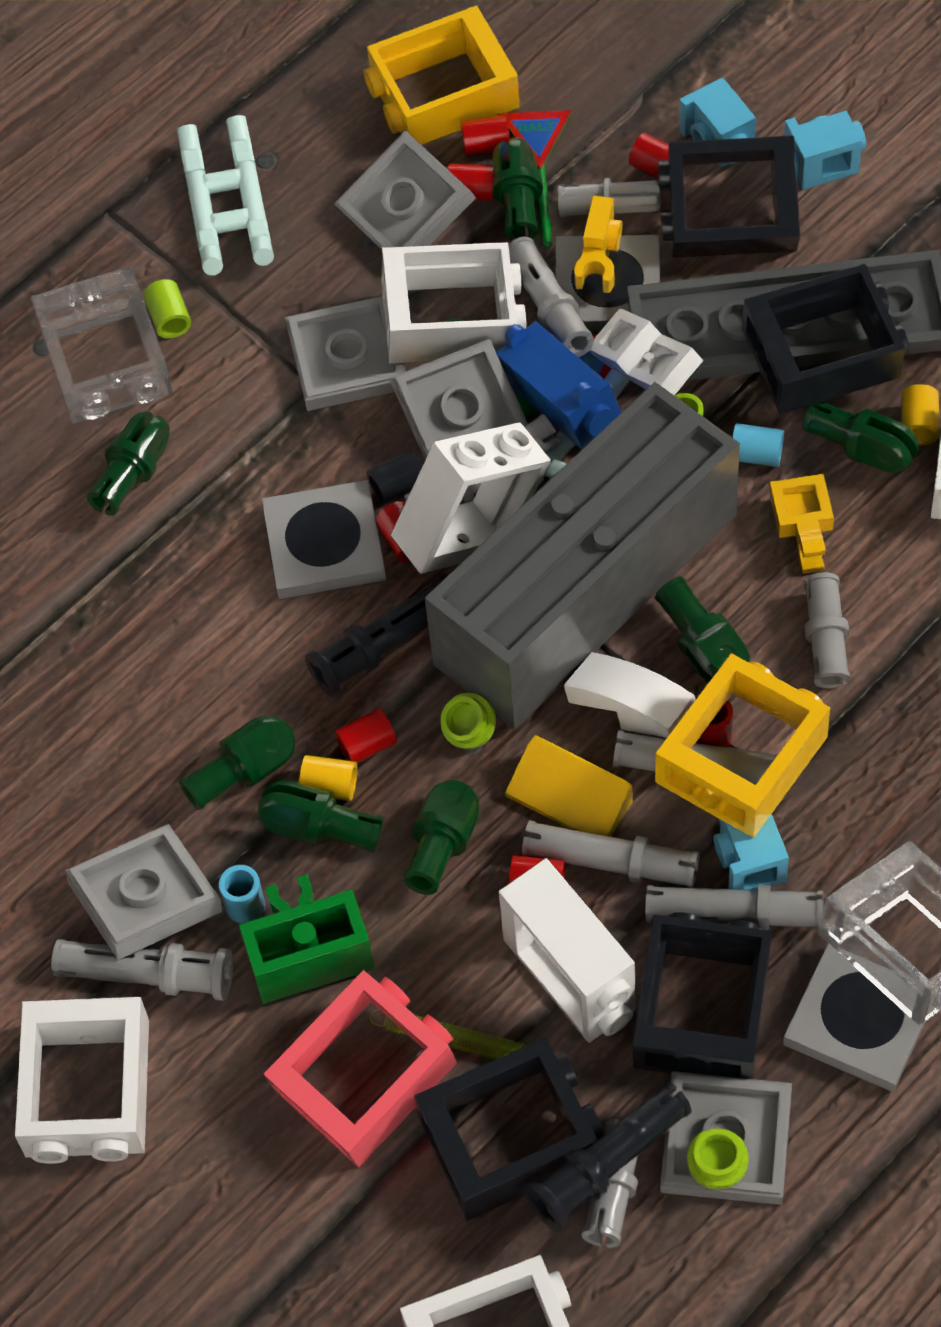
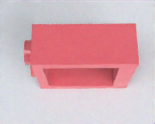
M364 970L264 1073L274 1091L358 1168L416 1108L414 1095L438 1085L457 1064L448 1045L453 1040L450 1033L432 1016L427 1014L420 1020L409 1011L406 1006L411 1002L410 999L389 978L384 977L378 983ZM372 1003L425 1051L354 1125L302 1077V1074Z

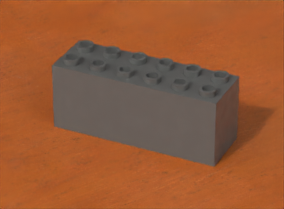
M654 382L425 597L433 665L467 693H475L487 699L493 706L496 716L516 730L579 668L591 652L595 653L737 515L740 443L661 385Z

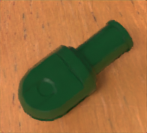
M514 137L509 139L508 144L504 141L494 148L492 156L494 170L492 194L496 201L504 205L505 235L511 241L519 237H526L525 226L528 227V236L533 239L538 234L534 202L539 199L543 192V180L538 173L533 150L527 141L520 137Z
M822 401L813 404V407L809 406L804 418V431L843 445L847 458L859 463L862 462L884 472L898 473L906 470L912 461L916 459L919 451L918 439L909 427L868 408L853 414Z
M148 411L136 413L129 420L118 438L109 443L105 449V458L108 466L86 496L88 503L94 509L101 513L108 502L109 505L105 510V514L109 516L115 515L135 483L147 482L156 472V463L162 456L169 440L170 427L166 419L161 416L154 417L152 412Z
M678 576L664 584L656 592L654 599L662 606L681 632L678 648L700 678L708 684L731 653L746 662H750V654L745 643L722 613H708L694 595L684 577Z
M261 716L249 721L219 742V756L188 777L179 780L183 793L197 810H201L206 804L237 783L242 786L253 787L282 767L291 758L296 742L293 730L283 719L275 716Z
M446 780L434 785L426 795L412 829L418 846L408 869L405 870L403 875L405 885L414 892L423 895L436 893L449 858L459 856L465 852L479 816V800L471 786L461 781Z
M278 781L270 784L264 790L257 807L259 819L267 829L278 835L305 842V844L315 847L319 842L323 843L325 839H330L374 853L384 823V817L363 813L336 804V799L332 798V791L318 789L294 781Z

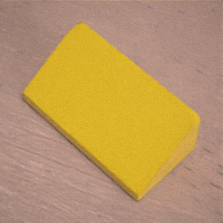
M534 735L528 743L505 792L506 797L568 829L609 837L612 836L633 803L632 785L628 781L537 735Z

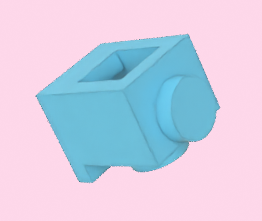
M723 77L680 98L679 131L684 138L692 135L694 141L755 138L756 117ZM717 163V164H718L720 167H722V166H724V165H726V164H728V163Z
M847 110L830 116H819L798 125L795 117L785 120L784 136L794 135L796 176L802 190L859 173L861 151L866 149V138L858 120L852 121Z
M772 814L754 838L719 819L721 824L720 833L714 835L713 838L722 867H729L728 889L758 890L759 884H767L774 887L787 883L789 856Z

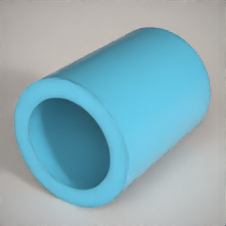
M736 423L732 438L740 443L739 462L779 467L784 430Z
M235 865L225 870L219 880V889L227 915L233 921L242 924L258 919L264 912L265 899L256 871L246 865ZM243 892H249L248 894H246V895H244V896H239V897L236 896V895H238V894H240V893H243Z

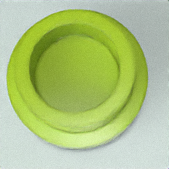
M461 693L450 699L443 708L440 721L441 729L445 738L452 745L462 749H476L484 745L493 735L496 726V714L491 703L484 697L475 693Z
M714 1128L703 1131L692 1140L688 1148L687 1165L689 1172L699 1184L706 1188L714 1190L730 1188L742 1180L748 1168L749 1155L747 1147L738 1135L729 1130Z

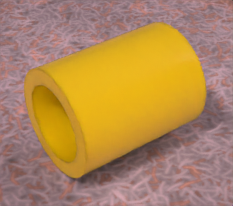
M925 384L911 385L901 393V423L915 433L919 446L931 444L939 438V393L934 387Z
M309 755L304 756L299 783L332 791V798L352 801L357 782V762Z

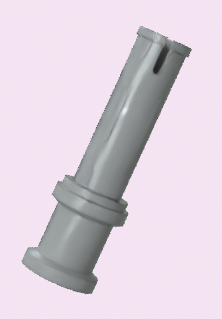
M58 939L53 948L51 968L54 971L53 976L80 977L93 980L149 984L159 986L160 991L165 992L166 995L177 996L180 991L210 993L213 995L214 1000L225 1001L229 995L232 983L233 954L231 949L220 948L217 953L187 951L184 949L183 944L171 943L170 946H165L163 950L141 949L117 960L108 945L78 943Z

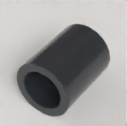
M408 450L367 470L368 481L380 503L384 505L410 492L422 469V465L412 450Z

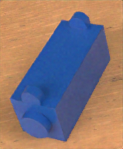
M537 321L526 329L519 324H514L508 328L505 333L507 344L496 351V354L512 389L539 413L544 414L557 429L583 450L622 413L610 384Z

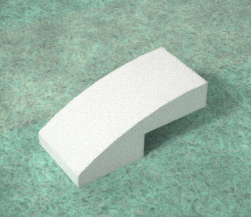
M621 308L595 337L593 346L589 351L604 364L615 369L642 388L647 389L656 382L673 395L679 391L703 361L692 347L662 335L649 320Z
M594 652L589 654L564 685L569 703L616 711L622 730L665 738L670 735L695 702V695L662 675L634 663Z

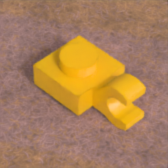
M593 195L583 236L584 247L582 255L574 267L576 289H583L585 278L591 274H599L603 277V292L610 293L614 287V264L608 256L609 251L618 252L622 236V220H614V198Z
M824 474L771 481L769 483V496L779 538L796 536L799 563L803 574L824 571L822 555H825L826 551L821 532L832 531L834 528V515Z

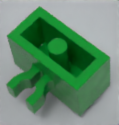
M308 874L297 877L301 892L300 897L297 899L299 906L290 908L289 902H285L280 898L276 884L265 887L269 904L274 914L239 925L263 1004L358 975L363 970L367 972L375 969L370 941L352 889L314 901L312 886Z

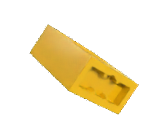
M477 5L367 46L369 68L363 70L365 82L372 97L377 98L380 96L385 104L383 105L384 116L393 134L398 132L402 134L406 130L417 142L423 145L460 131V121L497 116V113H507L520 108L518 75ZM467 54L482 80L481 83L416 108H409L395 80Z
M731 653L655 753V783L754 838L827 739L830 707L825 705L813 692L802 688L796 689L774 677L765 666L757 662H746ZM732 694L796 728L794 734L756 785L691 749Z

